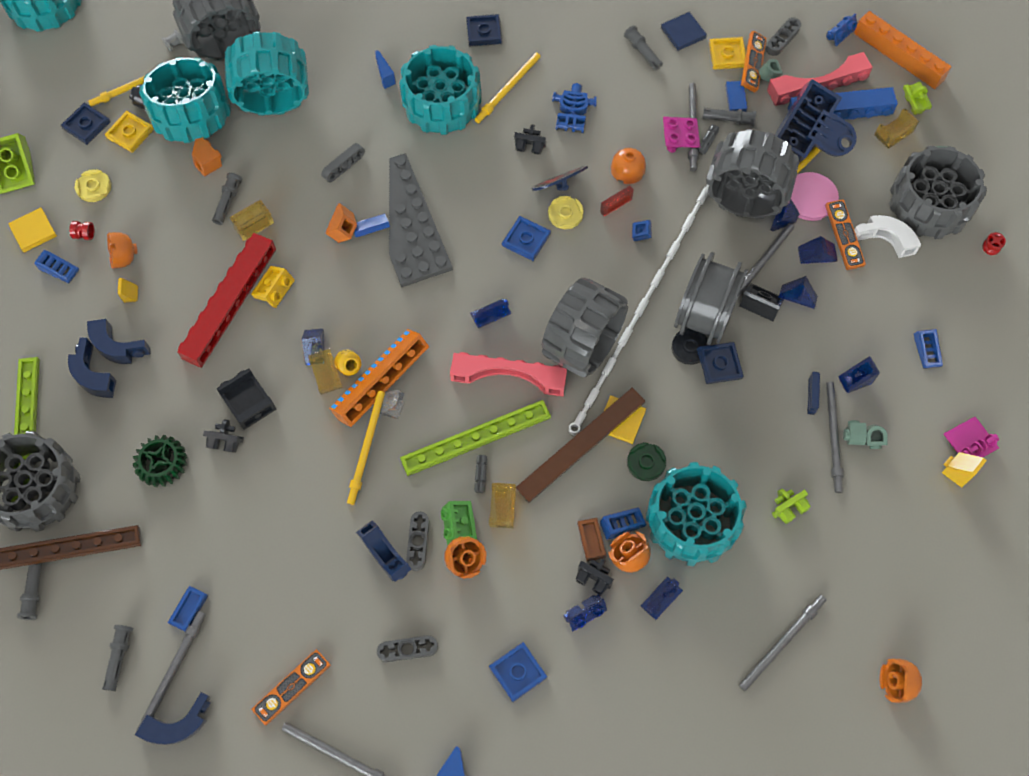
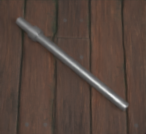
M695 83L689 84V118H696ZM690 148L688 151L690 171L697 170V160L699 158L697 148Z
M789 223L746 275L740 294H744L749 283L794 229L792 224Z
M827 382L826 389L833 464L831 477L834 479L835 493H842L844 473L840 462L834 382Z
M820 595L811 606L808 605L802 611L801 617L739 684L742 690L746 691L809 620H813L818 614L817 611L827 601L824 596Z
M198 611L191 626L187 627L185 631L186 636L139 726L146 715L154 716L190 644L200 632L198 629L206 616L205 613Z
M287 722L282 727V731L365 776H385L384 772L377 768L374 770Z

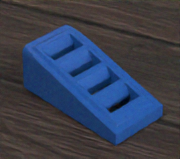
M375 51L384 89L396 84L395 74L380 51Z
M43 250L35 261V265L39 270L66 283H70L79 271L78 267L47 250ZM67 268H69V271H68V272L66 273V275L64 276L63 274L65 273V271L67 270Z
M937 329L913 333L923 369L942 367L943 362ZM931 344V348H925V345ZM933 351V355H927L926 352ZM935 358L936 362L928 363V359Z
M638 507L603 516L600 526L606 540L618 537L623 533L646 526V522ZM631 515H634L636 524H634ZM625 517H626L627 522H628V524H629L628 526L626 525V522H625V520H624ZM617 520L619 521L621 528L618 527V524L616 522Z

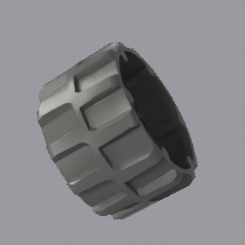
M173 0L172 2L175 9L173 16L185 46L203 59L222 60V58H225L226 49L228 46H232L236 38L253 34V32H258L261 29L259 23L260 16L253 0Z
M747 129L737 133L732 132L727 135L725 141L719 142L716 147L706 178V183L709 185L707 192L710 198H713L719 204L721 209L734 213L736 216L763 219L770 215L775 216L782 211L783 206H787L790 202L797 177L798 155L793 153L792 146L787 141L781 140L774 133L754 131V129Z
M927 146L920 153H912L901 168L890 189L893 195L889 203L890 209L895 212L898 220L907 224L919 237L923 235L934 237V239H942L945 235L951 233L954 235L958 234L974 216L980 203L986 196L987 187L984 186L983 181L985 173L983 169H979L972 156L957 151L955 147Z
M578 279L561 298L547 324L541 344L543 355L581 377L592 375L607 357L619 336L628 312V300L624 296L591 279Z
M26 431L25 434L12 435L11 433L2 435L3 438L0 439V493L3 492L2 501L5 504L4 506L0 505V523L16 532L21 531L23 528H31L38 532L44 530L46 525L56 520L58 522L65 518L64 513L78 499L75 493L77 483L81 479L80 474L72 464L73 459L52 438L44 439L35 431ZM31 454V455H29V456L27 457L26 460H25L24 458H22V456ZM49 458L53 462H58V468L53 469L52 472L50 471V463L47 461ZM42 461L39 467L34 468L37 462ZM21 463L18 468L14 469L15 464ZM51 477L47 484H43L46 478ZM30 478L29 483L26 484V485H23V482H24L26 479ZM9 479L8 484L2 486L3 482ZM39 494V498L32 501V498ZM18 496V499L11 503L12 498ZM26 504L32 507L31 509L25 511L13 512L14 510L23 509L26 506Z

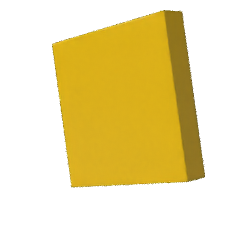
M743 37L709 39L713 70L744 68L746 53Z
M125 111L104 135L107 139L133 153L154 129L152 124Z
M41 207L8 223L24 253L57 237Z
M610 395L604 411L619 398ZM640 407L614 429L609 436L633 444L646 408Z

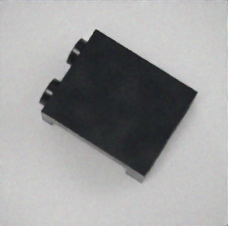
M250 368L240 371L234 378L224 381L217 388L218 393L243 430L277 410Z

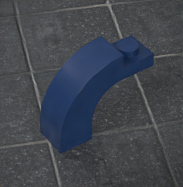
M107 319L87 321V332L90 341L100 354L109 361L118 364H132V357L140 358L150 354V347L145 340L124 343L114 341L112 326Z
M80 337L79 343L75 347L76 354H68V368L72 377L86 392L97 397L113 398L116 379L111 373H98L90 370L94 345L88 338Z
M373 520L356 532L371 555L392 581L396 582L403 579L412 570Z
M201 692L188 714L175 723L166 724L151 715H146L135 735L154 744L168 745L185 741L195 735L206 723L207 720L201 718L200 715L201 713L205 714L209 709L211 697Z

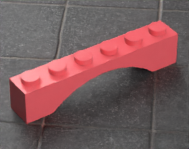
M861 52L848 56L838 69L824 76L798 78L784 75L770 79L767 91L775 106L784 105L790 102L791 97H798L804 85L811 79L829 90H834L837 87L848 86L851 83L866 80L873 67L865 53Z
M466 352L454 353L450 370L451 381L470 384L487 376L511 375L531 382L544 394L564 397L567 369L560 365L547 366L539 362L532 364L526 363L523 360L510 361L502 357L474 356Z

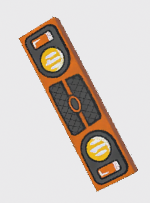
M753 30L749 35L741 86L755 93L759 87V69L762 67L767 38Z
M844 199L827 202L825 207L846 270L864 267L866 263Z
M316 649L251 710L267 726L331 665Z

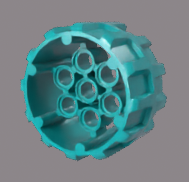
M0 0L9 18L13 19L19 27L33 29L36 32L61 27L63 23L75 16V12L82 0Z
M258 31L236 38L232 46H228L226 49L225 77L228 98L232 103H236L242 111L261 116L281 115L292 109H297L301 106V102L307 99L309 87L306 53L303 49L299 48L298 42L295 39L283 36L278 32Z
M431 45L422 51L414 52L411 55L412 58L403 64L401 68L402 79L399 82L402 104L406 109L408 120L411 123H416L426 133L435 132L447 135L449 132L465 129L466 124L479 114L478 104L482 102L480 71L477 66L473 65L472 57L451 45L448 47Z
M178 57L174 60L158 64L156 68L144 76V83L139 89V94L154 131L157 134L164 135V138L171 142L191 143L197 138H209L211 134L225 126L226 118L231 113L226 89L217 67L211 62L203 61L199 57Z
M690 462L687 467L681 469L671 468L668 470L665 478L660 483L655 484L646 512V521L649 522L651 529L650 539L652 543H658L665 551V557L668 559L677 558L686 561L687 566H695L697 562L709 560V563L718 561L722 554L733 547L744 528L743 516L747 506L746 501L741 500L737 491L738 483L734 479L731 481L722 474L719 467L700 466L697 462ZM682 486H694L691 493L682 488L675 489ZM700 492L705 498L699 499L695 493ZM710 492L714 493L718 498L711 499L709 497ZM671 497L670 505L672 509H670L667 515L666 512L659 511V501L661 498L667 501ZM682 497L685 503H678L675 498ZM715 506L719 509L720 512L714 513L711 511L710 507ZM697 511L700 517L695 518L690 512ZM722 515L730 518V529H724L723 532L720 531L721 523L719 521ZM671 516H678L681 521L673 522ZM706 525H712L715 528V532H709L706 529ZM668 528L673 531L680 530L681 539L673 535ZM686 530L694 531L696 536H688ZM700 536L706 540L715 539L717 541L707 545H695Z

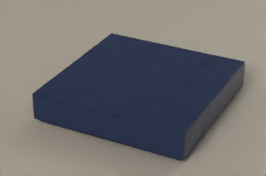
M690 11L661 24V29L677 51L707 37L706 32Z
M499 14L466 17L469 46L502 44Z
M84 102L61 124V127L88 145L111 121L108 117Z
M734 342L698 347L697 351L706 384L739 380L744 377Z

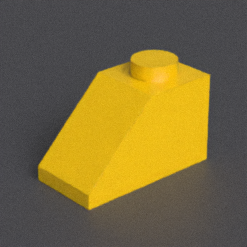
M959 452L955 457L950 456L943 465L946 468L942 474L962 488L978 473L987 460L982 457Z

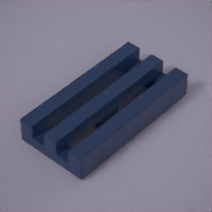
M812 372L808 379L807 414L814 415L819 409V372Z

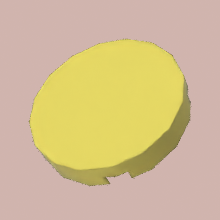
M94 169L83 172L81 177L75 181L74 188L82 200L97 202L109 194L112 184L106 173Z
M560 196L554 199L548 208L549 220L554 226L561 229H572L578 226L584 214L580 201L576 198H571V196Z

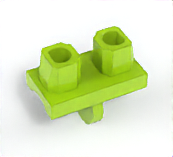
M921 82L904 85L905 99L910 103L913 115L922 114L924 110L931 109L932 104L926 94L928 92L926 86H922Z
M781 488L777 491L779 497L775 499L776 504L783 502V504L776 507L772 515L775 519L779 517L785 524H788L796 517L791 508L795 506L800 514L805 513L811 508L806 499L808 493L804 489L790 498L794 495L793 490L790 489L786 492Z

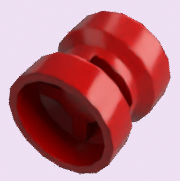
M72 221L69 228L70 237L72 239L83 238L85 240H92L95 232L94 224L92 222L81 223L79 221Z

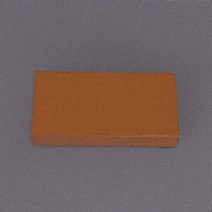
M592 518L578 521L577 525L586 562L606 558L598 519Z

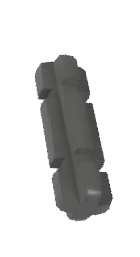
M715 124L710 126L702 143H700L699 153L706 154L719 132V126Z
M477 455L474 491L476 493H484L487 456Z

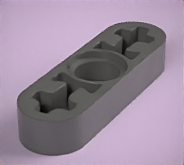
M789 18L768 41L767 53L772 56L779 55L798 34L801 21L797 18ZM784 34V35H786L788 38H787V39H782L779 35Z
M358 143L353 144L322 170L321 176L326 181L333 182L363 157L365 149Z
M421 511L415 512L410 520L406 561L414 571L421 570L426 562L429 518L426 513ZM419 517H422L423 521H425L421 523V531H418V525L415 522L419 520ZM421 536L424 542L420 546H415L412 543L413 538ZM415 551H418V557L421 560L417 565H414L411 561L415 559Z
M432 636L386 641L378 646L377 655L383 662L429 657L437 652L438 643ZM426 641L434 644L431 647V651H427L426 648H419L421 653H417L416 642H419V646L426 645ZM407 643L412 644L414 647L413 652L409 655L402 653V647ZM395 645H398L400 656H396V652L389 653V657L381 654V652L385 651V647H388L389 650H396Z

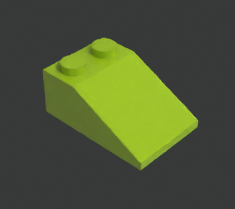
M16 133L1 137L0 194L35 185L31 153L25 136Z

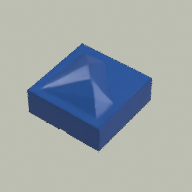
M650 220L632 223V239L634 242L652 238V223Z

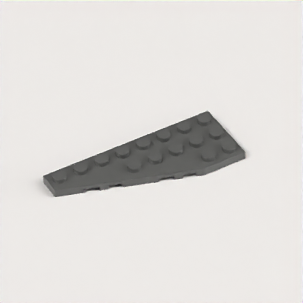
M406 153L389 158V256L402 288L452 271L453 267Z

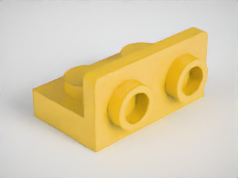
M270 266L251 295L255 299L267 301L273 308H276L295 279L285 268Z

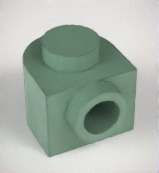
M769 59L759 69L760 78L767 82L783 74L777 59Z
M857 420L848 421V426L843 431L844 441H847L848 445H865L867 439L866 423H860Z
M873 424L866 428L867 439L865 445L869 446L870 449H882V445H888L887 431L883 427Z

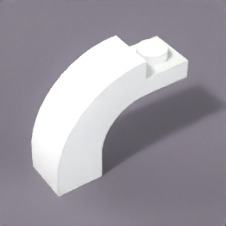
M882 215L870 216L867 224H859L854 229L858 241L874 237L885 239L894 247L898 258L915 255L921 246L915 232L907 224L893 217Z

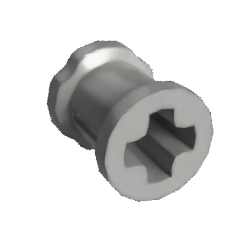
M174 30V33L167 38H162L165 46L170 51H173V48L180 43L184 44L183 38L177 30Z

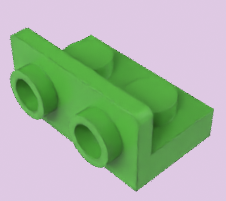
M449 501L441 510V519L444 521V538L447 541V545L452 540L462 536H469L477 540L471 501Z

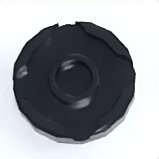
M687 328L684 335H680L679 331L672 341L671 350L674 357L688 365L700 363L697 349L701 346H708V338L704 334Z

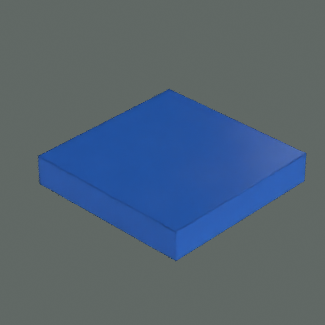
M519 216L503 240L502 246L534 261L550 236L551 230Z
M524 642L489 665V668L512 702L547 679V675Z

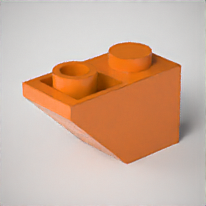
M203 137L195 139L192 151L194 166L204 176H207L222 166V156L217 149L214 150L207 139Z
M339 203L325 234L338 243L350 240L357 226L354 213Z

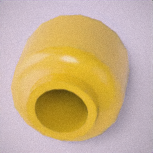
M349 349L341 350L335 356V366L343 375H355L360 370L362 365L361 359L354 351Z

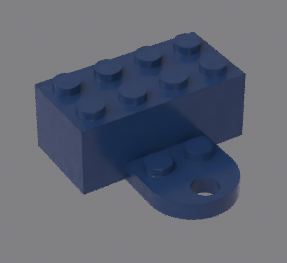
M813 79L804 85L775 133V136L783 141H787L792 146L793 153L798 155L799 163L806 159L813 145L830 156L840 157L849 153L854 148L857 140L854 127L833 113L842 97ZM843 138L849 141L848 148L842 146L841 141Z

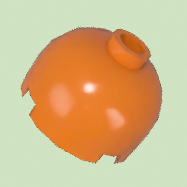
M624 148L618 151L611 163V174L617 181L618 179L623 181L624 184H634L642 179L646 171V161L642 153L634 148Z
M109 232L107 234L111 268H122L130 265L134 259V254H137L136 243L133 244L131 238L121 232Z
M635 531L636 534L623 533L610 545L612 548L608 553L610 559L618 569L624 572H637L644 568L650 560V545L644 534Z
M462 536L452 540L445 550L444 561L446 567L454 575L463 579L478 575L481 572L479 570L482 565L486 563L484 545L469 536Z
M905 659L886 660L888 662L886 665H882L879 675L881 689L885 688L888 694L885 697L894 703H905L915 699L922 688V677L916 665Z

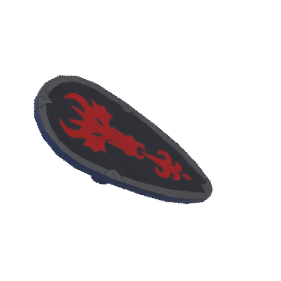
M585 165L533 186L532 191L545 189L555 184L558 191H566L569 188L566 179L581 173L588 166Z

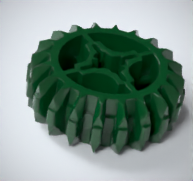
M155 435L153 441L147 438L148 443H141L142 449H136L138 455L133 456V459L136 461L133 463V467L136 469L135 474L139 476L142 482L145 481L149 486L152 484L154 487H158L161 484L165 487L166 482L173 484V478L180 479L179 472L185 473V470L182 468L187 466L185 459L188 457L184 453L185 448L171 436L168 438L166 435H163L160 439L159 436ZM172 450L174 451L173 463L170 461ZM148 459L151 461L149 471H147Z

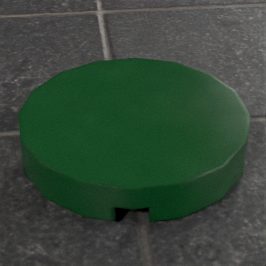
M643 442L635 445L630 450L627 457V467L635 478L641 481H652L663 474L666 468V456L659 446Z

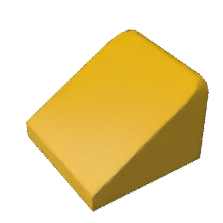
M123 278L118 279V295L124 303L137 302L138 286Z

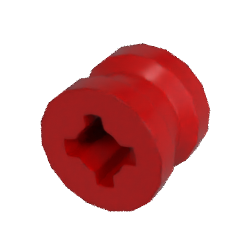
M993 232L983 242L982 249L989 255H996L1004 247L1006 239L1001 233Z

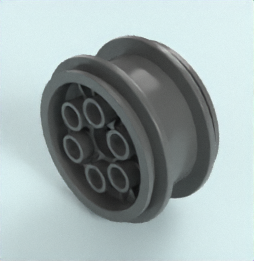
M711 252L707 259H705V254H701L686 288L674 323L675 328L681 325L680 335H684L687 328L708 335L707 345H711L714 338L717 339L718 344L720 343L748 272L747 269L744 272L740 271L742 266L740 261L735 269L714 262L715 252Z

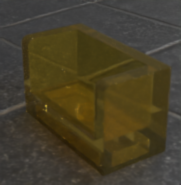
M904 108L897 119L886 126L880 124L874 135L889 149L912 134L919 121Z
M261 199L229 217L234 229L243 241L250 238L253 233L257 234L274 223L270 211Z
M330 349L308 355L321 395L343 388Z
M492 483L489 527L514 528L516 484Z

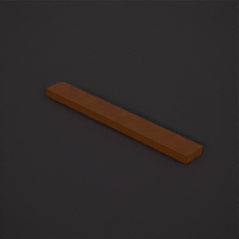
M633 387L522 481L516 487V490L530 503L645 403V400Z
M135 525L0 548V570L141 546L140 527Z

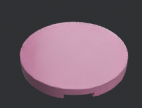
M813 172L801 173L796 177L792 196L787 206L795 213V216L801 219L818 221L828 216L825 204L839 200L838 190L835 184L824 175Z

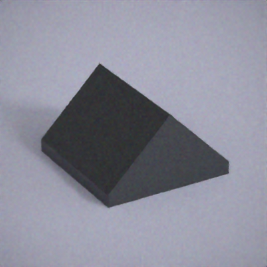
M750 283L743 294L739 307L774 321L785 298Z

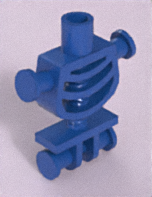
M579 83L572 84L571 91L564 90L562 95L554 92L552 102H560V111L562 112L558 113L556 130L561 128L567 131L568 128H572V132L577 130L584 133L586 116L582 115L587 113L588 105L596 107V96L588 98L587 93L581 92L582 85Z

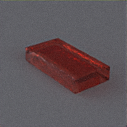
M629 185L601 202L600 213L606 216L631 201L634 189Z

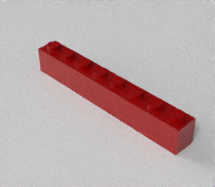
M253 233L251 238L247 239L242 252L238 253L233 266L227 270L224 280L218 284L215 294L209 298L206 308L200 312L195 325L189 329L186 339L180 343L177 352L182 360L197 367H203L275 253L276 247L273 240Z

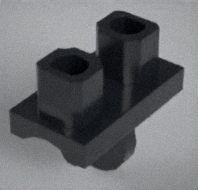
M531 124L530 129H523V133L515 132L516 151L525 152L526 144L532 145L531 152L541 155L543 147H546V137H541V131L535 130V125Z
M224 419L222 424H215V429L220 430V432L204 430L203 436L207 437L206 448L218 449L221 439L226 440L224 451L236 452L239 442L243 443L244 439L242 436L228 434L229 432H235L236 428L230 426V420Z
M602 558L600 563L592 560L590 565L581 561L575 581L585 586L589 578L596 581L592 591L602 596L607 588H611L614 579L607 576L610 569L604 566L606 560Z

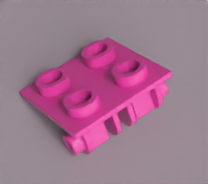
M663 117L665 146H667V150L670 153H674L677 147L700 148L697 118Z
M976 416L943 434L957 454L961 452L983 458L999 449L997 441H999L998 435L988 434Z

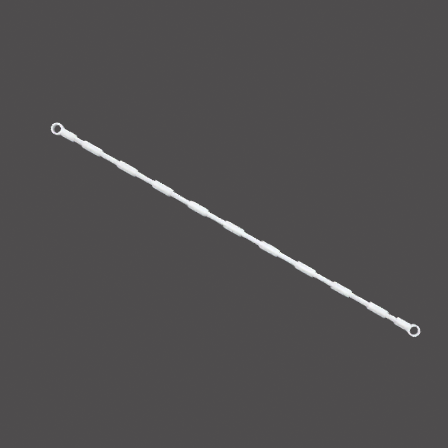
M709 185L704 187L696 201L697 204L692 213L688 215L681 228V233L668 251L667 258L652 280L651 287L645 298H642L629 327H626L618 342L619 345L601 372L602 375L598 383L591 390L584 403L583 410L579 412L575 421L569 425V433L572 436H576L580 432V426L587 415L586 412L593 405L600 392L599 389L602 383L610 374L617 361L618 354L622 347L626 345L633 332L634 325L648 305L651 294L659 285L667 265L675 256L683 236L688 232L699 207L703 205L708 196ZM576 427L578 430L572 431L571 428Z

